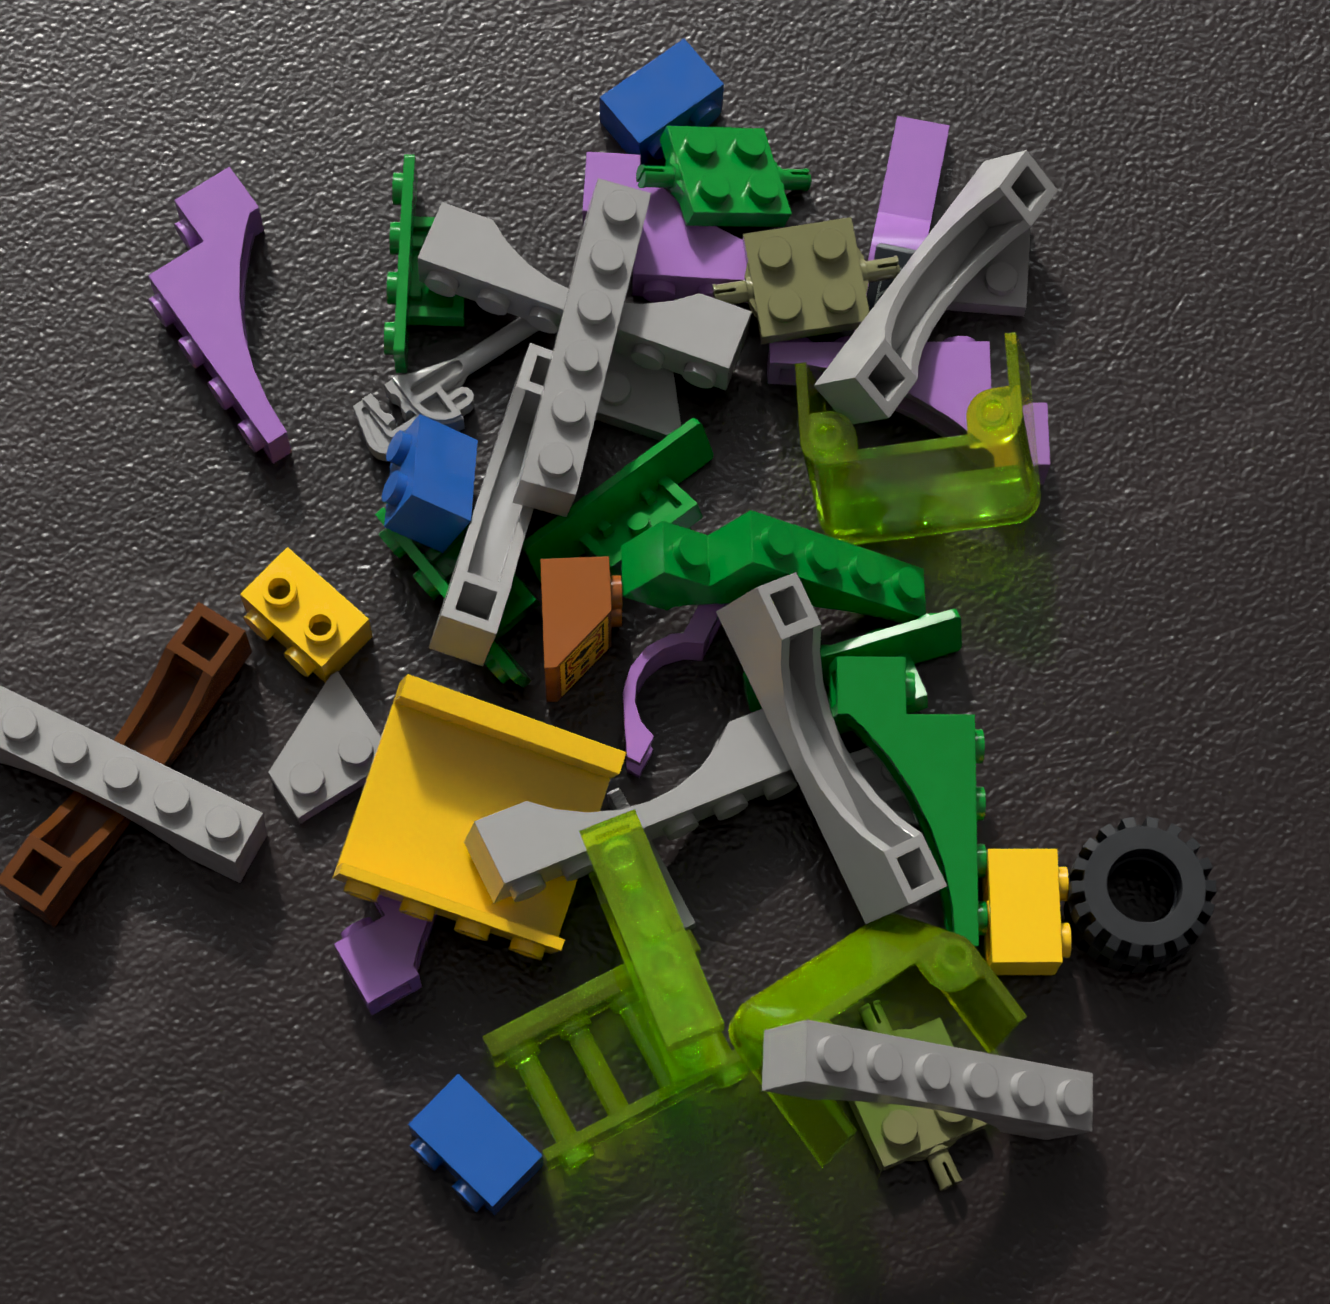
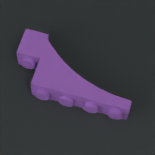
M587 152L583 225L598 178L651 193L633 265L632 296H641L647 301L654 303L673 301L698 293L714 298L712 284L717 285L744 280L747 263L743 240L716 226H686L680 204L664 188H639V182H636V172L638 166L641 165V155Z
M228 167L174 200L180 219L174 226L189 251L148 275L154 292V296L149 298L148 301L156 316L165 327L174 323L183 337L178 340V344L191 365L197 368L203 364L213 379L207 382L220 406L224 410L233 406L243 420L237 426L249 447L254 452L263 449L274 464L292 451L287 431L269 404L253 368L245 324V288L251 249L255 236L264 231L259 206L232 169Z
M851 336L838 338L834 342H812L805 337L769 343L767 361L768 384L815 387L814 384ZM953 336L945 339L943 342H926L918 365V380L895 411L918 421L946 438L988 473L989 485L1044 484L1050 467L1047 403H1033L1031 399L1026 397H1009L1003 399L1000 403H992L990 341H975V339L968 336Z
M379 895L376 903L374 902L382 917L374 922L371 917H367L351 924L341 933L343 939L334 944L341 963L371 1016L422 988L418 970L432 928L438 917L437 914H434L432 922L408 916L398 911L401 902Z

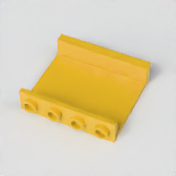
M407 674L399 683L333 879L345 882L343 892L356 898L376 903L379 895L401 902L398 911L408 916L432 922L434 914L456 921L454 930L458 933L483 941H487L489 933L511 940L509 950L530 958L542 960L544 952L553 954L562 951L565 939L559 938V934L577 879L566 881L563 875L545 882V889L529 899L515 902L511 896L493 903L464 841L474 821L525 801L553 809L599 812L610 779L620 774L626 752Z

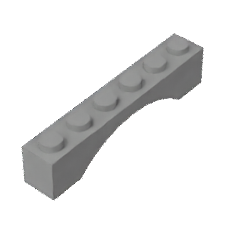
M1027 150L986 160L982 163L814 384L815 388L847 425L887 419L892 415L918 380V365L923 348L947 307L966 284L990 260L1033 225L1058 191Z
M599 178L596 182L588 205L556 341L512 503L567 517L577 493L651 197L649 192Z
M442 202L418 255L419 281L425 283L431 291L439 295L453 297L456 294L476 301L479 307L489 313L496 315L510 313L526 319L530 325L540 331L557 333L568 288L551 281L530 266L506 241L494 220ZM701 293L674 301L648 304L624 303L612 350L630 356L636 364L650 370L664 368L681 374L687 382L700 388H712L715 386L726 390L749 334L752 311Z
M532 343L529 344L516 378L471 516V522L468 525L429 644L430 649L480 666L484 665L497 634L534 509L512 503L553 352Z
M795 572L756 587L716 611L865 924L946 887L947 884L923 834L901 819L878 797L859 772L843 744L830 711L823 683L820 654L821 623L797 573Z
M0 685L1 764L32 772L75 790L147 829L189 859L241 883L267 837L262 812Z
M763 709L730 721L702 766L679 786L651 801L620 810L599 812L553 809L525 801L474 821L464 844L493 903L511 896L515 902H520L544 890L546 887L545 882L563 875L566 881L576 880L592 872L598 866L597 862L613 855L616 856L618 861L628 859L646 849L649 845L647 841L662 835H666L668 840L680 838L696 829L699 825L698 821L712 815H716L718 820L730 818L743 811L748 806L747 801L765 795L767 800H774L789 793L798 784Z
M808 1019L764 1030L762 1091L807 1099L877 1102L940 1110L983 1121L996 1127L1003 1133L1043 1140L1092 1132L1093 1073Z

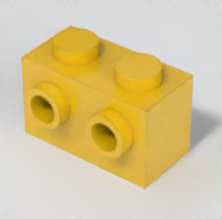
M288 547L240 594L247 613L243 617L247 625L265 641H268L272 636L287 648L283 653L285 658L296 670L306 677L314 672L326 683L330 675L339 671L373 637L369 618Z
M988 849L986 852V876L982 878L983 901L986 902L988 911V927L986 936H984L986 975H1055L1063 962V958H1069L1071 955L1070 924L1061 923L1060 901H1067L1069 893L1067 867H1058L1057 849Z

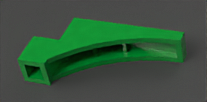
M752 510L709 535L661 521L621 545L622 597L667 611L676 606L731 603L756 587L796 572L813 607L849 611L901 624L916 620L926 614L924 568Z
M837 656L829 664L830 711L833 719L841 720L882 763L903 794L947 884L946 887L939 890L943 906L946 949H970L979 946V936H986L988 927L987 904L985 901H978V878H985L987 870L985 844H977V821H983L986 812L985 789L983 786H976V764H982L985 755L984 732L982 729H975V715L906 714V706H914L916 694L914 672H906V657Z

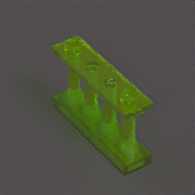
M636 810L628 811L579 830L582 843L594 872L589 874L590 881L673 1085L675 1086L728 1065L729 1060L717 1034L725 1030L723 1019Z
M690 929L482 1036L484 1048L495 1068L506 1062L510 1068H517L556 1142L542 1150L543 1161L548 1171L560 1164L564 1171L576 1168L595 1156L592 1149L594 1146L714 1083H717L720 1089H724L741 1081L751 1073L748 1065L754 1063L757 1052L753 1043L750 1041L734 1050L731 1049L691 976L695 973L693 965L700 962L701 948ZM660 982L663 983L665 988L672 987L712 1061L683 1077H680L640 1003L644 999L642 992ZM610 1008L613 1014L620 1013L660 1089L630 1105L589 1031V1028L593 1025L590 1019ZM558 1035L562 1041H569L608 1114L607 1117L578 1132L537 1057L541 1052L539 1045Z

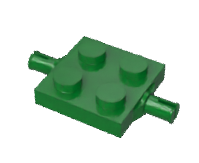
M666 126L659 139L666 159V165H639L636 172V182H639V188H667L671 191L680 204L686 226L784 227L792 215L784 190L808 191L812 182L808 168L781 169L777 165L764 128Z

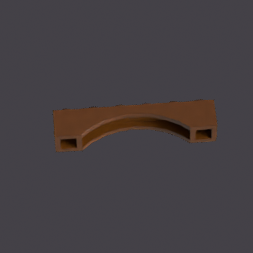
M198 602L165 647L143 694L114 738V741L170 768L251 655L252 649L246 631ZM74 790L67 800L46 821L32 831L0 875L1 889L9 899L55 928L131 820Z

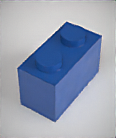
M682 39L600 96V122L627 154L641 155V165H643L651 158L658 160L665 157L659 139L666 126L708 127L718 118L723 106L724 83L685 39Z
M421 414L418 415L405 432L399 430L393 436L386 453V460L391 462L390 475L382 492V501L386 503L384 527L443 553L471 522L478 440Z
M459 1074L408 1124L411 1135L416 1139L410 1145V1148L433 1171L442 1164L458 1180L452 1186V1189L475 1212L484 1205L495 1216L544 1165L543 1155Z

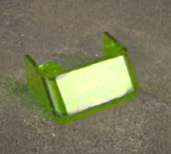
M1016 332L1005 333L1009 386L984 390L972 399L966 413L968 433L966 435L858 449L857 433L851 421L841 413L826 412L825 398L815 388L814 384L817 380L806 362L795 364L800 444L818 521L827 536L858 545L1017 524L1026 521L1037 511L1041 500L1030 366Z
M892 912L862 926L745 1001L738 1008L729 1023V1038L733 1047L762 1085L764 1030L807 1019L833 1024L831 1019L914 965L919 968L933 986L941 990L988 1054L998 1049L1027 1015L968 939L907 915ZM767 1092L821 1167L831 1162L857 1132L835 1100L807 1099Z

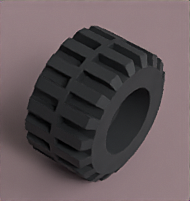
M1134 817L1121 819L1116 828H1113L1109 823L1099 829L1094 839L1090 837L1083 845L1068 873L1069 893L1063 912L1066 922L1073 921L1075 925L1071 935L1077 944L1085 940L1090 945L1086 954L1096 961L1101 954L1110 959L1107 967L1117 971L1120 970L1123 964L1131 965V973H1144L1147 967L1152 965L1157 971L1167 967L1172 959L1176 958L1179 960L1188 952L1206 928L1205 925L1211 918L1215 907L1211 900L1217 893L1216 880H1208V875L1213 867L1208 857L1199 860L1196 855L1201 845L1193 837L1186 843L1178 838L1182 829L1172 823L1166 831L1159 829V819L1146 817L1142 825H1136ZM1124 869H1138L1156 877L1166 889L1169 897L1170 911L1168 915L1155 922H1139L1123 915L1113 905L1108 894L1107 880L1110 875Z

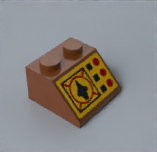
M609 556L540 559L546 702H558L611 647V628L622 627L621 575L610 576Z

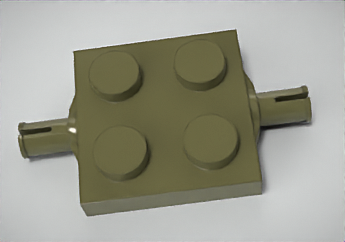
M852 217L743 234V247L747 263L744 280L717 285L712 284L713 297L729 304L748 302L749 308L757 318L761 344L856 330L870 312L866 296L868 284L895 279L900 273V266L898 265L897 255L865 261L863 254L856 244Z
M880 1000L872 1001L871 1004L868 1003L857 1010L868 1031L954 1047L940 1017L912 1029H897L893 1031ZM848 1101L880 1172L905 1161H923L927 1159L940 1187V1191L946 1190L950 1186L953 1187L963 1181L948 1151L958 1139L984 1129L988 1125L974 1118L940 1110L877 1102Z

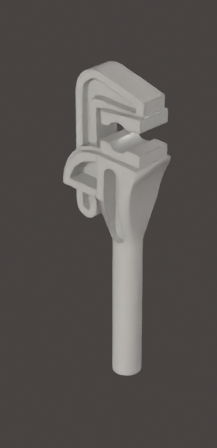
M519 317L454 359L417 372L394 376L392 380L384 384L386 396L392 404L398 405L401 408L402 418L405 420V423L397 428L395 418L381 410L379 401L371 393L362 398L360 402L353 406L370 453L379 460L387 461L386 453L393 436L399 430L405 432L419 414L456 431L465 429L463 416L471 412L475 404L472 390L462 387L466 378L539 330L530 325L526 319Z

